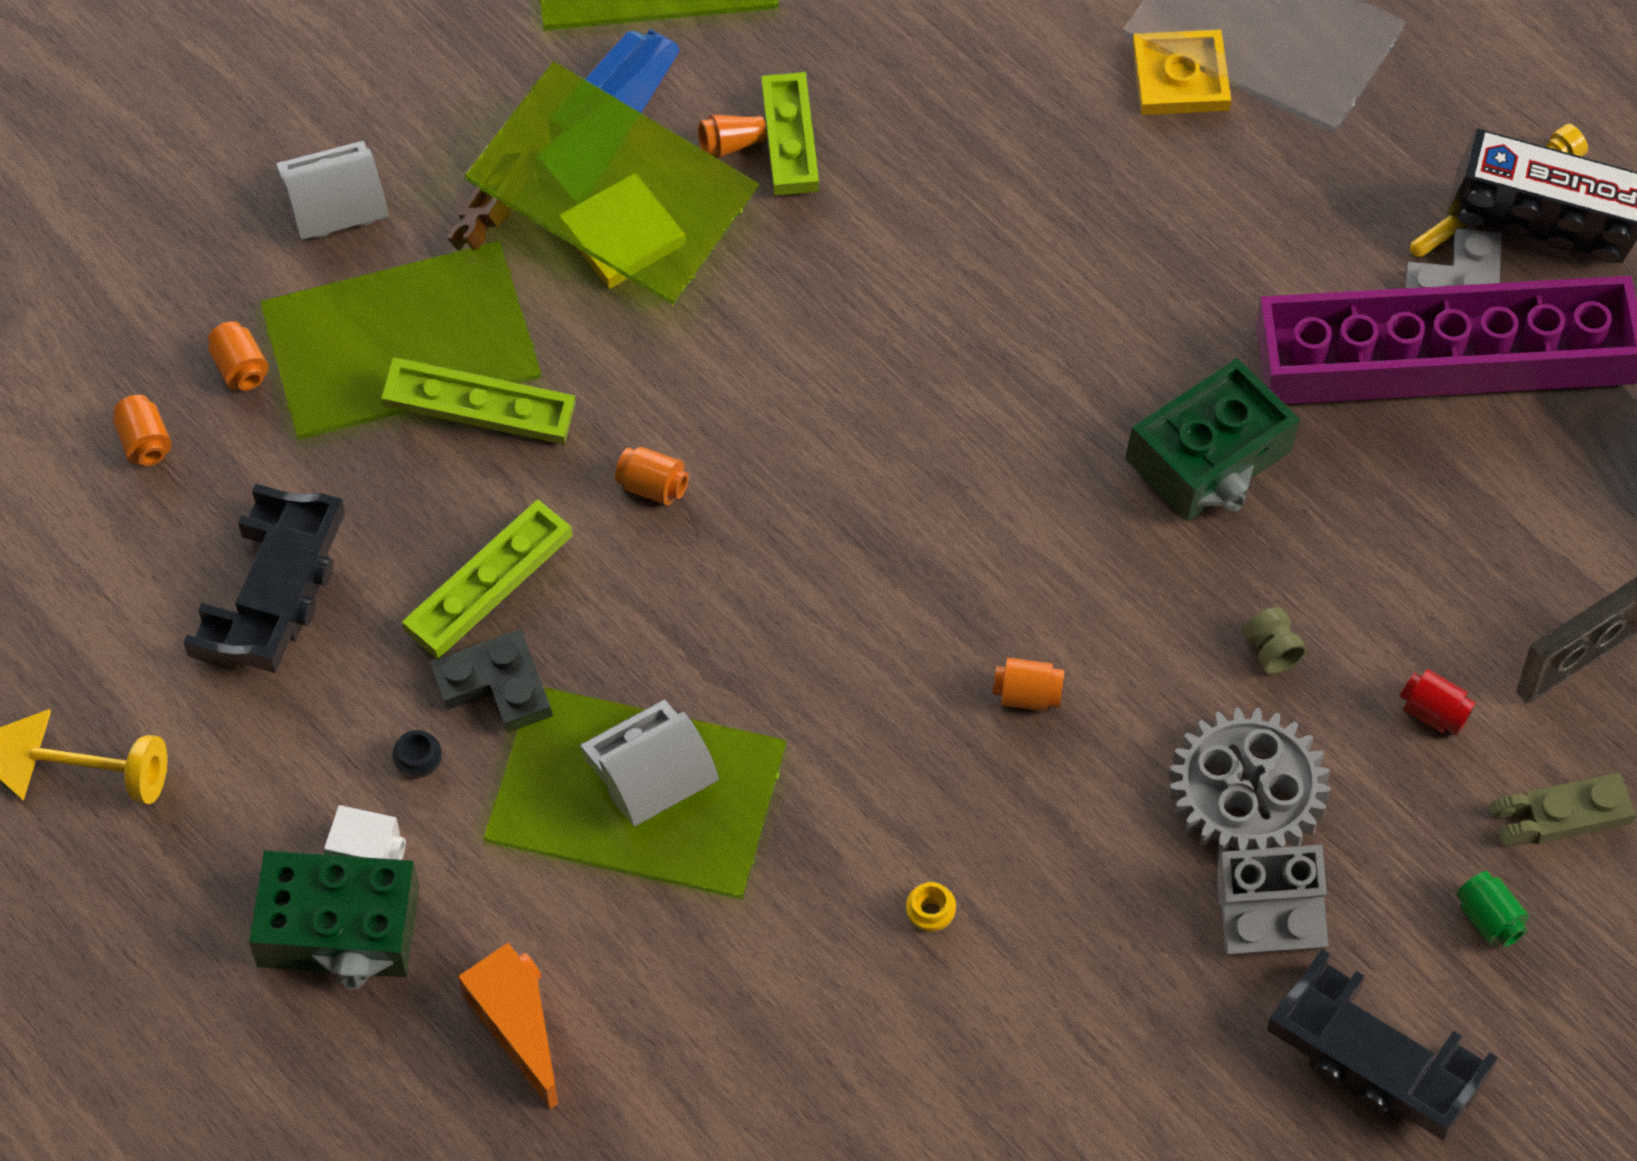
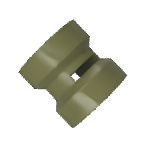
M1273 607L1258 613L1242 629V634L1248 644L1259 651L1258 661L1267 674L1271 675L1281 673L1295 666L1304 658L1308 650L1298 634H1293L1290 630L1291 620L1282 607Z

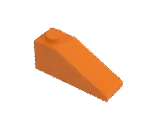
M506 943L458 976L462 997L548 1108L551 1109L558 1104L538 985V980L542 976L528 954L523 953L519 956L512 946Z

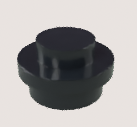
M412 730L403 734L395 743L392 756L394 765L401 774L410 778H423L432 774L439 767L442 760V750L434 736L422 730Z

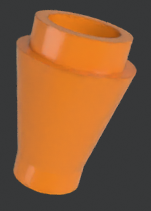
M710 114L706 120L698 122V141L704 156L713 155L716 159H719L754 144L764 143L767 140L766 124L762 116L745 117Z

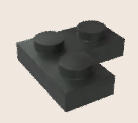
M521 629L430 662L447 710L493 694L507 733L553 716Z

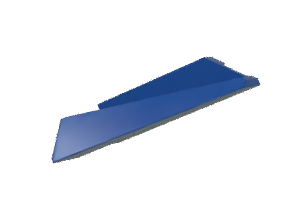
M652 29L648 30L646 35L637 31H627L548 120L551 144L535 159L538 186L574 207H578L588 200L678 55L679 47L675 42Z

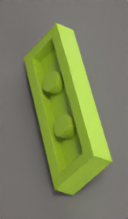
M806 72L761 76L774 196L819 192V177Z

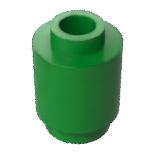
M1483 871L1470 878L1457 891L1456 896L1461 901V911L1489 946L1501 944L1503 948H1506L1516 943L1526 934L1528 929L1525 924L1530 915L1499 877L1493 878L1488 871Z

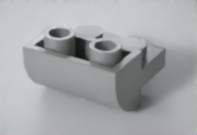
M364 140L276 163L301 240L311 237H324L333 231L356 225L366 226L376 220L389 217L375 161L370 148L367 149Z
M665 699L580 745L584 759L607 785L611 800L634 827L719 780L712 757L694 724L684 712L677 714Z
M1323 845L1226 851L1219 854L1217 869L1218 902L1222 908L1226 955L1329 947L1324 901L1327 889Z

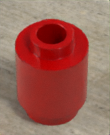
M1427 669L1422 676L1414 672L1399 696L1407 701L1403 711L1442 734L1448 731L1455 736L1459 734L1476 705L1475 701L1467 697V691L1430 669Z

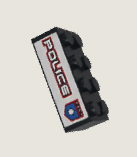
M1477 128L1458 165L1446 214L1457 216L1461 222L1468 225L1479 226L1484 224L1502 229L1505 234L1511 237H1531L1545 241L1550 247L1558 250L1574 249L1589 253L1598 261H1618L1623 263L1637 241V172Z

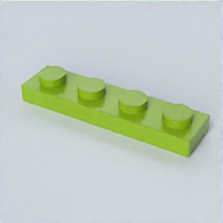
M395 357L392 359L381 398L384 407L563 445L566 442L576 404L575 395Z
M537 499L402 621L403 631L432 656L439 659L573 536L572 527Z

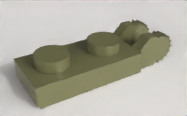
M1620 772L1528 791L1525 794H1511L1499 797L1488 805L1491 816L1494 819L1528 814L1529 820L1508 825L1498 832L1501 845L1508 847L1534 841L1541 844L1630 825L1636 817Z

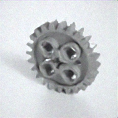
M1235 708L1232 721H1227L1220 712H1216L1213 728L1200 720L1197 725V736L1190 733L1184 735L1183 748H1176L1174 751L1173 763L1176 765L1170 766L1168 780L1173 782V784L1170 785L1169 799L1179 800L1175 805V817L1189 816L1185 824L1186 833L1194 832L1198 829L1202 830L1201 846H1205L1213 839L1218 841V855L1221 852H1226L1229 846L1236 847V851L1266 849L1268 847L1281 848L1285 847L1286 840L1293 846H1301L1302 832L1313 835L1317 825L1315 819H1323L1326 805L1323 802H1328L1331 787L1325 785L1330 774L1329 768L1319 767L1322 765L1323 751L1309 752L1313 736L1307 735L1297 739L1298 723L1293 722L1285 729L1280 727V714L1277 712L1269 722L1262 721L1260 708L1255 709L1251 719H1245L1240 708ZM1233 748L1238 752L1241 761H1238L1236 755L1230 749ZM1263 751L1270 754L1271 758L1258 759L1251 753ZM1209 767H1219L1225 770L1226 774L1220 776L1212 775L1206 769ZM1242 773L1244 774V781H1241ZM1255 786H1257L1256 795H1255V793H1254V788H1253V787H1255ZM1284 792L1293 799L1281 801L1273 797L1272 793ZM1258 807L1261 808L1262 812L1269 819H1263L1258 811ZM1238 808L1245 811L1247 815L1245 817H1234L1228 814L1226 810Z

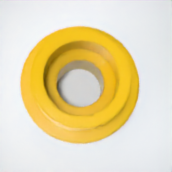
M926 882L915 887L906 900L908 919L915 927L924 931L933 932L944 929L952 922L956 913V901L953 894L945 886L936 882ZM927 904H934L940 910L935 914H927L923 912L922 908Z

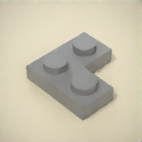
M1456 228L1453 238L1452 266L1408 262L1405 288L1500 283L1501 233Z

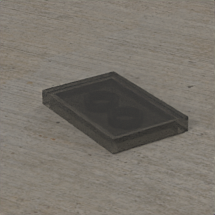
M1637 577L1530 645L1516 689L1517 694L1526 704L1532 703L1637 634Z

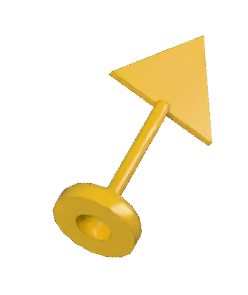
M50 709L0 727V780L23 801L36 760L124 772L126 791L133 801L140 804L150 805L154 803L163 788L167 773L168 756L165 742L159 736L145 735L138 738L132 745L127 760L40 748L51 714Z

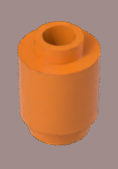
M235 321L225 322L215 327L208 336V353L227 387L232 390L247 391L259 386L268 372L269 365L250 331Z
M131 395L119 401L113 410V425L128 461L143 466L155 465L162 461L170 451L172 442L157 406L144 395Z
M628 447L623 451L618 460L615 470V481L623 485L624 490L664 505H670L675 498L680 499L684 495L689 481V474L685 472L682 460L644 447H638L636 450Z
M1007 657L1006 667L996 666L993 695L1002 696L1001 706L1046 712L1048 707L1060 708L1065 670L1053 668V663Z

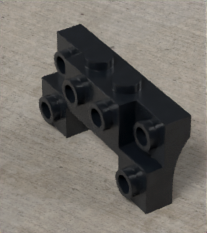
M255 483L252 490L255 504L249 517L241 515L238 525L242 538L262 544L235 602L237 612L201 603L198 610L201 619L195 636L186 635L183 643L187 656L193 659L232 670L237 662L276 673L289 641L296 642L302 626L307 627L311 623L316 608V600L314 598L320 585L326 586L330 580L333 570V559L329 558L328 552L344 518L345 509L342 498L323 493H291Z
M1321 949L1301 979L1282 999L1269 1018L1267 1031L1310 1057L1308 1066L1314 1069L1319 1079L1332 1087L1339 1088L1341 1086L1353 1093L1369 1111L1377 1115L1386 1114L1396 1121L1400 1115H1403L1444 1141L1465 1108L1468 1109L1494 1070L1498 1057L1489 1052L1484 1060L1459 1045L1462 1035L1453 1030L1434 1058L1435 1053L1352 1003L1362 989L1365 976L1356 971L1352 978L1338 971L1328 964L1330 954Z

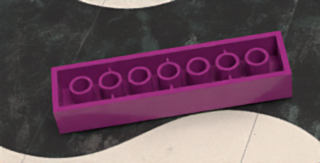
M1632 275L1260 297L1256 333L1263 383L1284 404L1637 384V299Z

